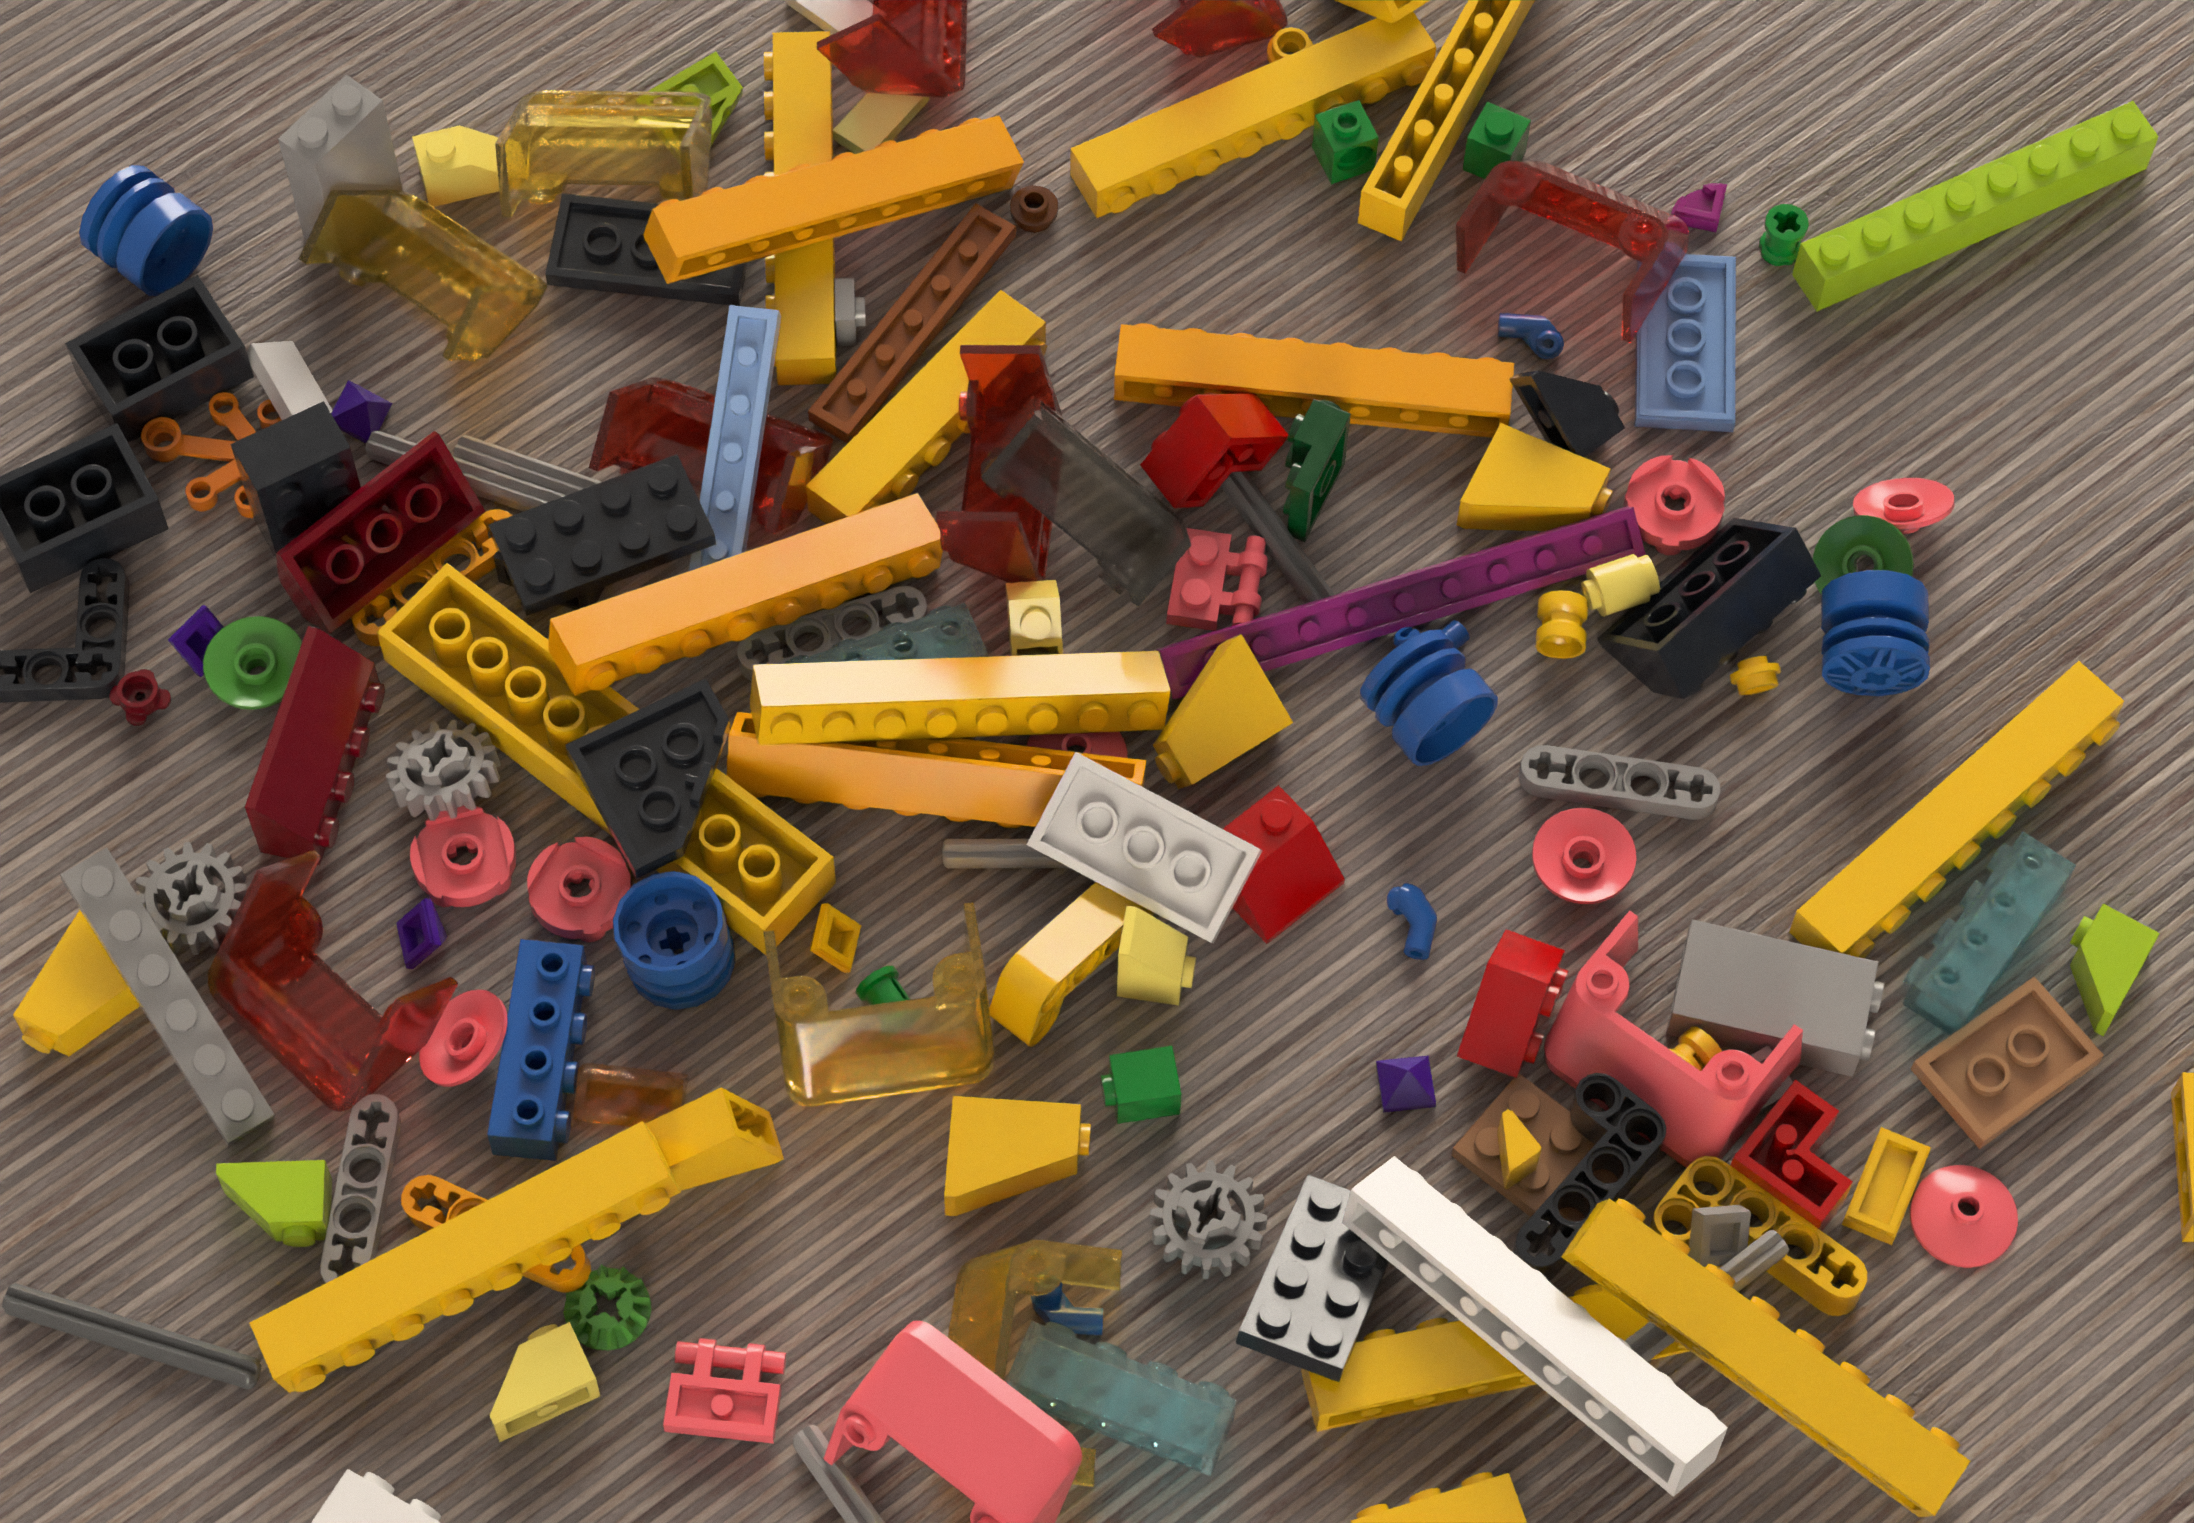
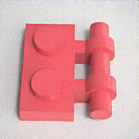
M1182 527L1166 624L1216 631L1219 614L1233 616L1232 626L1253 620L1254 617L1259 615L1262 601L1261 596L1258 594L1260 578L1265 576L1268 565V557L1264 554L1266 547L1265 539L1260 536H1249L1246 539L1245 551L1233 553L1230 552L1232 534ZM1226 575L1240 577L1237 591L1233 593L1223 591Z
M700 1338L698 1343L678 1341L675 1350V1363L695 1366L693 1375L671 1373L663 1422L664 1431L774 1444L781 1386L780 1384L763 1383L761 1378L763 1372L784 1375L786 1353L766 1351V1346L761 1344L749 1343L747 1348L719 1346L717 1345V1340ZM714 1367L744 1370L742 1380L712 1377Z

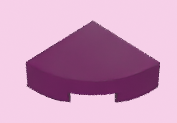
M1708 183L1703 185L1702 189L1695 190L1686 196H1681L1672 209L1669 223L1716 233L1727 184Z

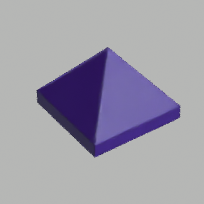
M348 380L331 414L341 431L367 443L371 433L379 431L393 403Z
M202 605L168 641L196 675L202 677L204 675L203 660L207 646L212 638L224 627L209 608Z
M424 898L396 922L406 969H414L448 938L434 904L428 898Z
M1429 1055L1376 1061L1383 1113L1436 1107Z

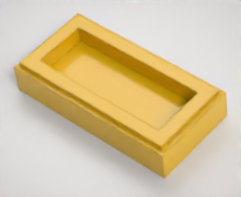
M1881 1127L1841 1225L1892 1245L1931 1147Z

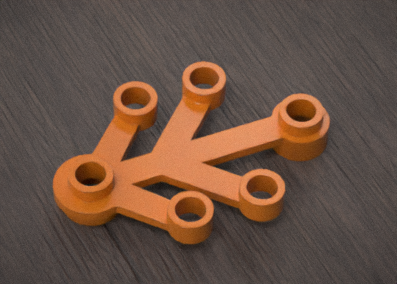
M221 392L210 399L208 407L212 420L219 426H226L237 441L256 433L241 413L238 400L233 394ZM270 399L263 401L257 409V416L262 429L282 421L280 416L274 420L265 418L269 413L277 412ZM224 405L233 407L227 413L217 412ZM167 417L152 419L143 427L141 439L145 451L150 458L156 461L170 462L179 455L229 462L208 476L194 478L187 484L185 493L189 505L194 510L204 512L212 509L217 504L218 493L242 480L231 444L235 441L183 435L178 423ZM163 441L172 442L165 447H157ZM242 485L236 490L234 495L236 507L242 516L253 518L250 505L243 504L247 495ZM200 490L210 491L204 498L194 497Z

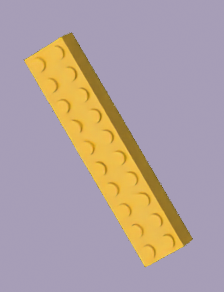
M446 563L377 631L384 660L467 725L471 723L476 724L479 734L487 732L494 746L612 836L570 761L565 745L640 709L610 686L602 690H590L574 696L548 650L549 640ZM717 768L715 769L684 856L656 869L659 873L676 871L694 875L712 887L721 902L727 925L767 957L836 884L834 857Z

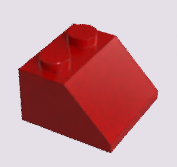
M1279 785L1223 828V830L1263 850L1233 909L1266 944L1275 939L1345 883V878L1314 821Z

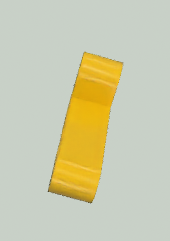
M1095 882L1009 960L999 977L988 1015L1029 1047L1035 1046L1055 1023L1064 997L1119 948L1126 906L1137 907L1151 916L1154 915V912Z
M1713 1156L1697 1158L1686 1168L1659 1202L1650 1228L1661 1235L1663 1231L1668 1232L1664 1228L1663 1222L1669 1220L1678 1221L1686 1227L1687 1233L1675 1236L1688 1246L1693 1208L1728 1205L1743 1206L1756 1215L1763 1224L1759 1227H1749L1748 1246L1767 1231L1774 1230L1787 1245H1796L1806 1253L1807 1258L1801 1260L1793 1259L1786 1254L1785 1257L1766 1270V1272L1828 1315L1842 1316L1848 1314L1856 1307L1867 1283V1270L1864 1263L1856 1255L1725 1161ZM1699 1181L1709 1182L1717 1188L1719 1193L1712 1196L1704 1195L1695 1188L1694 1183ZM1820 1262L1822 1265L1817 1274H1814L1813 1269L1816 1263ZM1839 1279L1846 1283L1840 1289L1832 1285Z

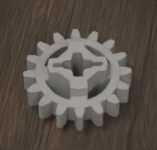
M451 720L447 729H440L436 722H432L429 733L423 735L421 732L413 730L411 732L414 740L412 743L398 742L396 744L399 756L388 758L387 764L390 772L386 774V779L400 808L408 806L409 812L413 817L426 810L429 820L435 821L440 811H447L451 819L456 818L458 807L464 805L472 811L476 809L475 797L489 798L491 791L488 783L499 782L500 776L497 767L501 766L489 734L487 732L479 734L476 724L471 723L463 730H460L457 720Z
M190 842L184 843L183 854L177 856L170 848L164 849L165 862L160 865L155 861L149 860L146 863L151 874L150 878H136V885L139 892L142 893L137 895L164 939H167V943L173 953L177 954L183 944H189L193 955H198L201 943L206 941L214 949L219 948L218 935L224 932L234 937L237 931L232 922L233 919L246 920L248 916L246 908L242 903L251 899L247 885L243 884L246 878L241 866L233 867L234 863L227 851L216 858L212 844L206 843L200 853H194ZM214 876L225 885V893L220 892L219 886L214 885ZM158 903L163 904L164 909L169 912V921L158 912Z
M1208 1160L1205 1172L1200 1173L1197 1172L1192 1163L1186 1164L1184 1179L1181 1180L1177 1175L1170 1173L1167 1176L1169 1191L1157 1189L1154 1194V1203L1159 1208L1150 1209V1224L1159 1227L1153 1230L1152 1241L1154 1245L1167 1243L1163 1259L1166 1262H1170L1177 1257L1181 1258V1273L1185 1275L1195 1265L1201 1267L1203 1279H1209L1211 1267L1218 1266L1225 1277L1230 1276L1231 1261L1236 1260L1246 1267L1250 1263L1251 1255L1248 1248L1261 1249L1263 1236L1258 1231L1266 1230L1267 1215L1258 1212L1264 1207L1263 1194L1249 1196L1253 1188V1179L1247 1177L1238 1183L1234 1180L1235 1166L1230 1165L1223 1174L1216 1173L1214 1160ZM1231 1198L1240 1207L1244 1221L1241 1220V1214L1232 1210L1229 1203ZM1217 1206V1219L1212 1218L1208 1225L1205 1224L1201 1233H1199V1220L1204 1221L1209 1214L1212 1215ZM1172 1218L1176 1219V1225L1185 1229L1187 1234L1185 1241L1175 1230Z

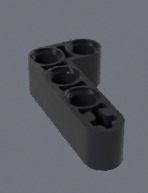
M1594 1073L1580 1080L1576 1087L1570 1111L1573 1126L1580 1134L1591 1141L1594 1147L1522 1226L1514 1244L1513 1253L1532 1269L1541 1272L1548 1281L1552 1280L1568 1263L1561 1256L1596 1205L1609 1198L1615 1203L1619 1198L1624 1199L1655 1164L1666 1136V1125L1662 1116L1623 1084L1607 1074ZM1589 1099H1599L1605 1102L1609 1110L1595 1112L1589 1109L1584 1102ZM1641 1132L1648 1136L1651 1143L1644 1146L1637 1145L1628 1139L1627 1134ZM1600 1169L1609 1170L1616 1175L1618 1181L1610 1184L1603 1183L1597 1180L1593 1172ZM1566 1207L1575 1208L1584 1215L1585 1219L1578 1222L1568 1221L1561 1216L1559 1210ZM1547 1235H1549L1551 1242L1547 1255L1541 1252L1536 1257L1531 1256L1528 1252L1536 1253L1546 1243Z

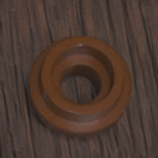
M1036 185L1026 186L1013 195L1010 201V214L1014 222L1021 229L1032 233L1041 232L1055 221L1058 215V201L1056 196L1045 187ZM1031 204L1041 205L1039 208L1028 207Z

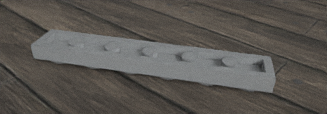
M108 848L103 849L60 874L65 887L228 1146L273 1120L275 1114Z

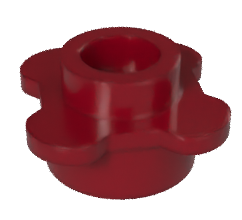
M141 669L125 675L118 685L111 689L109 695L111 703L115 706H120L126 713L127 722L134 726L143 725L147 721V716L158 709L168 708L171 703L169 691L161 689L157 684L154 673L147 669ZM138 695H145V698L143 700H136V697Z

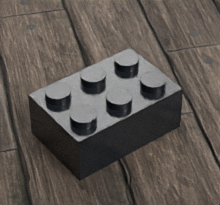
M198 275L65 343L76 375L109 426L118 423L128 443L141 437L143 427L152 419L159 417L175 419L208 402L214 395L227 392L254 377L245 345Z
M324 401L231 444L254 521L275 558L279 550L361 488L351 448Z
M118 423L0 476V537L30 593L82 570L95 559L108 558L169 529L159 499Z

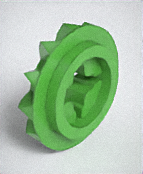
M601 1264L597 1270L590 1272L588 1280L582 1287L573 1292L566 1293L563 1313L566 1323L570 1322L580 1343L596 1350H615L629 1345L643 1333L651 1315V1300L642 1279H638L629 1273L624 1266L616 1269L607 1268ZM596 1292L608 1300L614 1299L616 1296L618 1298L621 1297L616 1302L620 1322L614 1316L610 1317L606 1312L600 1313L598 1316L593 1315L598 1310L595 1297Z

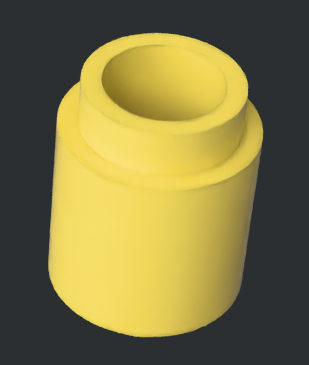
M1634 554L1587 569V580L1581 582L1582 594L1588 601L1589 610L1597 609L1602 617L1649 602L1651 595L1660 592L1658 575L1648 555L1637 558Z

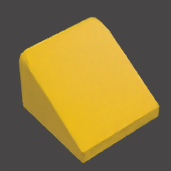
M1507 1109L1501 1115L1497 1131L1505 1189H1509L1537 1169L1542 1148L1515 1113Z

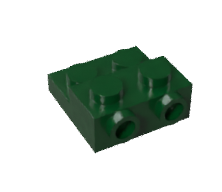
M1313 399L1305 416L1297 414L1287 437V441L1292 443L1285 461V467L1291 469L1285 488L1290 490L1284 504L1283 513L1289 515L1287 528L1295 539L1306 542L1345 465L1351 413L1343 411L1337 404L1328 400L1318 401Z

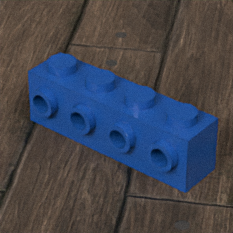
M520 939L507 1016V1030L502 1045L487 1133L493 1155L556 1161L559 1143H568L571 1130V1112L565 1111L567 1093H576L579 1080V1062H573L575 1044H584L587 1031V1014L581 1013L583 996H592L595 981V966L587 964L583 945Z

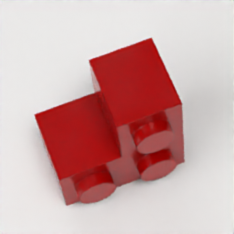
M1256 393L1198 394L1188 399L1179 410L1180 416L1167 431L1160 434L1151 445L1152 451L1140 466L1173 508L1204 507L1232 472L1261 471L1287 440L1288 433Z
M1506 929L1487 963L1456 1057L1515 1078L1518 1077L1525 1062L1534 1065L1544 1039V1034L1536 1032L1540 1016L1544 1015L1550 1018L1556 1000L1560 998L1569 972L1560 968L1565 950Z
M1794 1080L1735 1154L1730 1165L1822 1232L1843 1206L1853 1183L1849 1178L1815 1155L1830 1135L1839 1110L1797 1080Z

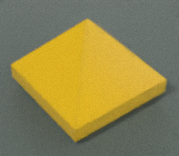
M821 904L810 943V951L842 972H851L861 925L830 904Z

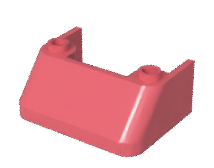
M1629 911L1579 971L1546 1037L1544 1044L1546 1064L1555 1075L1575 1089L1580 1080L1590 1074L1603 1073L1615 1078L1662 1116L1666 1125V1136L1661 1150L1686 1168L1694 1160L1704 1156H1713L1722 1160L1760 1113L1762 1107L1800 1063L1803 1030L1794 1024L1762 1064L1745 1052L1725 1050L1712 1057L1702 1071H1699L1617 1013L1629 994V978L1623 967L1638 950V916ZM1590 1099L1604 1110H1609L1605 1102L1599 1099ZM1637 1132L1639 1135H1641L1646 1140L1651 1142L1647 1135L1641 1132Z
M912 1321L894 1337L842 1407L823 1458L832 1466L853 1445L866 1450L877 1451L892 1438L975 1503L970 1514L971 1523H1055L1081 1464L1082 1451L1076 1438L1065 1427L935 1327L923 1321Z

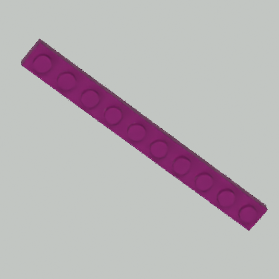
M1627 506L1156 649V651H1159L1170 687V698L1177 699L1187 694L1217 647L1226 640L1240 634L1244 637L1263 672L1390 634L1404 627H1413L1586 574L1587 569L1631 554L1638 558L1646 555L1634 507Z

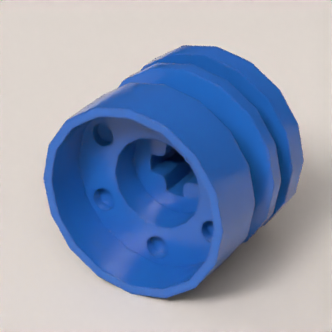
M131 165L115 173L103 183L91 198L82 216L79 235L81 244L111 268H118V273L148 296H158L181 284L197 268L210 245L213 224L212 218L208 213L183 194L175 193L173 187L163 179H160L144 165Z
M1866 570L1848 573L1836 578L1822 589L1821 629L1825 633L1821 646V653L1823 655L1822 677L1828 685L1841 692L1854 695L1887 696L1914 689L1928 678L1930 671V657L1928 655L1929 638L1925 632L1929 623L1928 590L1924 584L1912 576L1889 570Z
M1440 629L1427 630L1411 637L1393 649L1369 673L1360 689V699L1367 708L1375 712V718L1386 727L1393 726L1392 739L1409 760L1417 766L1431 765L1463 747L1486 725L1498 705L1497 695L1478 672L1472 668L1464 669L1465 656L1459 650L1453 648L1451 639Z
M676 871L652 874L634 884L620 899L613 918L614 939L630 980L637 992L656 1006L674 1010L697 1007L716 997L730 981L736 963L734 941L727 925L721 902L708 884L694 875ZM677 949L684 950V952L674 955L673 951Z

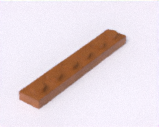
M975 203L808 410L809 421L848 444L861 431L1016 237V226Z

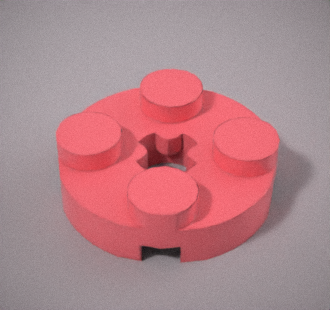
M1673 455L1655 457L1639 466L1632 474L1623 507H1634L1642 540L1655 546L1658 552L1667 556L1676 555L1681 550L1694 549L1709 541L1718 531L1722 521L1725 499L1722 482L1711 468L1692 458H1689L1688 463L1681 460H1672ZM1669 495L1673 500L1682 497L1685 500L1683 510L1674 511L1665 507L1666 500L1664 497Z
M463 805L457 808V817L452 819L447 811H440L435 821H430L429 818L425 821L426 827L419 833L418 838L416 839L415 836L412 841L410 861L415 879L420 888L438 906H476L491 900L496 895L505 893L512 883L511 876L516 867V849L512 834L504 821L498 816L497 820L492 815L484 813L483 808L476 806V809L471 811ZM467 846L469 853H477L476 858L472 859L471 863L467 865H459V863H452L449 860L457 856V848Z
M574 837L575 842L565 843L561 846L557 842L548 846L534 860L527 877L529 903L533 915L551 933L567 939L595 942L600 940L606 931L614 928L613 918L618 903L632 887V880L625 860L621 853L612 845L593 837ZM583 878L590 880L589 889L591 892L588 895L581 896L580 898L572 897L571 890L567 887L570 882L579 884Z

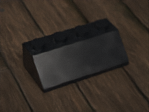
M1733 518L1709 541L1703 544L1661 581L1660 592L1651 595L1649 602L1632 607L1602 633L1597 640L1603 649L1653 693L1685 699L1697 693L1703 687L1704 681L1720 666L1733 661L1739 653L1738 650L1755 635L1766 631L1772 625L1773 619L1787 606L1801 600L1806 595L1807 589L1821 577V574L1797 528Z

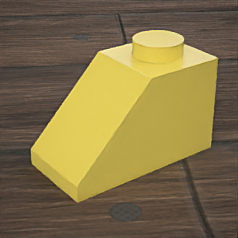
M460 125L412 136L430 208L524 186L511 141Z
M1126 906L1118 952L1117 997L1179 1006L1182 987L1192 988L1196 957L1187 956L1188 936L1137 907Z
M570 1322L559 1327L555 1324L541 1327L529 1335L528 1341L518 1346L490 1413L499 1442L601 1396L596 1377Z

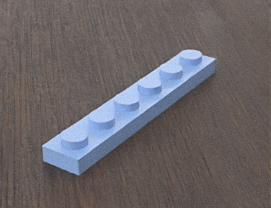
M729 305L700 494V504L714 531L716 545L692 553L689 571L746 552L781 323L779 310Z

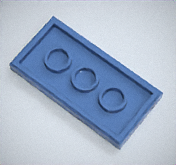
M1638 252L1636 281L1635 427L1717 432L1734 431L1736 257Z

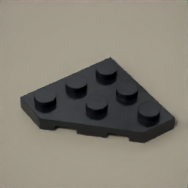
M706 678L565 745L570 761L636 879L684 856L729 734V718Z

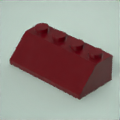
M433 431L276 553L279 581L305 620L328 633H332L486 511L441 436Z
M311 626L307 627L244 808L261 853L320 865L325 849H332L336 842L339 831V819L336 817L341 802L348 803L354 788V774L352 770L356 758H363L367 751L370 737L367 725L371 714L379 713L382 707L385 686L379 681L374 662L319 628Z

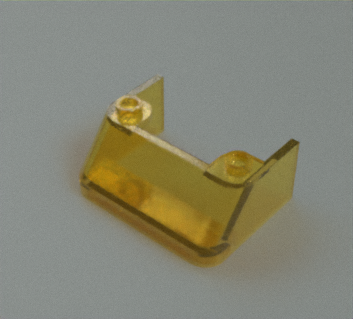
M544 90L524 95L518 102L495 143L502 217H512L521 199H527L528 202L533 204H546L554 201L556 195L561 194L567 184L659 186V194L663 198L668 200L677 199L679 201L700 196L708 190L712 131L711 98L706 94L697 92Z
M331 190L298 258L305 264L332 263L339 268L338 274L343 279L358 286H365L366 282H382L449 327L445 334L449 342L442 354L449 361L469 360L475 362L477 359L489 358L540 304L548 287L540 277L422 199L400 190Z
M974 902L963 904L967 952L949 955L936 965L932 977L933 997L829 1011L827 996L823 986L811 977L793 976L781 978L774 930L764 931L784 1085L788 1096L794 1102L807 1107L974 1084L982 1081L990 1074L994 1066V1043L986 974Z
M1031 1240L970 1259L960 1268L957 1275L948 1338L1004 1381L1016 1294L1045 1295L1055 1290L1061 1282L1063 1284L1120 1290L1122 1250L1045 1240ZM1080 1447L1082 1461L1072 1484L1094 1487L1096 1449Z

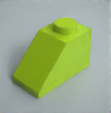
M2102 904L2094 920L2086 916L2083 917L2070 941V944L2078 948L2070 968L2093 1030L2103 1037L2160 934L2105 904Z
M325 1160L216 1163V1175L224 1193L276 1242H283L285 1245L292 1247H308L315 1244V1240H325L332 1205V1177Z

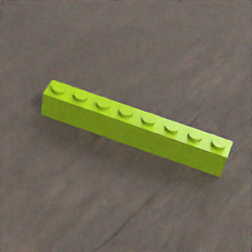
M2134 101L2128 102L1802 242L1792 275L1816 312L2147 169L2159 136Z

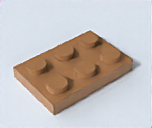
M2034 976L1913 1062L1911 1071L1974 1144L1981 1149L2100 1064L2104 1054Z
M1519 1073L1518 1077L1512 1079L1452 1149L1451 1156L1531 1217L1594 1147V1144L1580 1134L1573 1126L1570 1111ZM1507 1109L1515 1113L1542 1147L1537 1169L1509 1189H1505L1503 1183L1497 1137L1501 1115ZM1600 1169L1593 1172L1597 1180L1603 1183L1610 1184L1618 1181L1616 1175L1609 1170ZM1566 1207L1559 1210L1561 1216L1568 1221L1578 1222L1585 1219L1584 1215L1575 1208Z

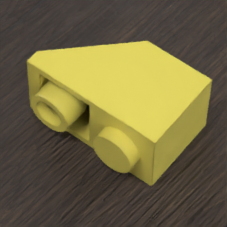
M1056 580L1005 583L1011 656L1063 654L1060 596Z

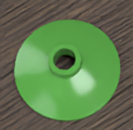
M1858 515L1836 522L1821 536L1813 553L1812 559L1821 574V577L1815 581L1818 591L1822 595V589L1832 580L1848 573L1859 572L1856 564L1862 555L1872 558L1874 562L1873 570H1889L1913 576V555L1907 539L1893 524L1875 516Z
M254 616L236 620L222 628L207 646L203 660V670L207 684L220 700L231 706L241 709H262L273 706L282 701L302 641L290 626L274 618ZM261 666L266 668V670L260 674H249L250 671L255 667Z

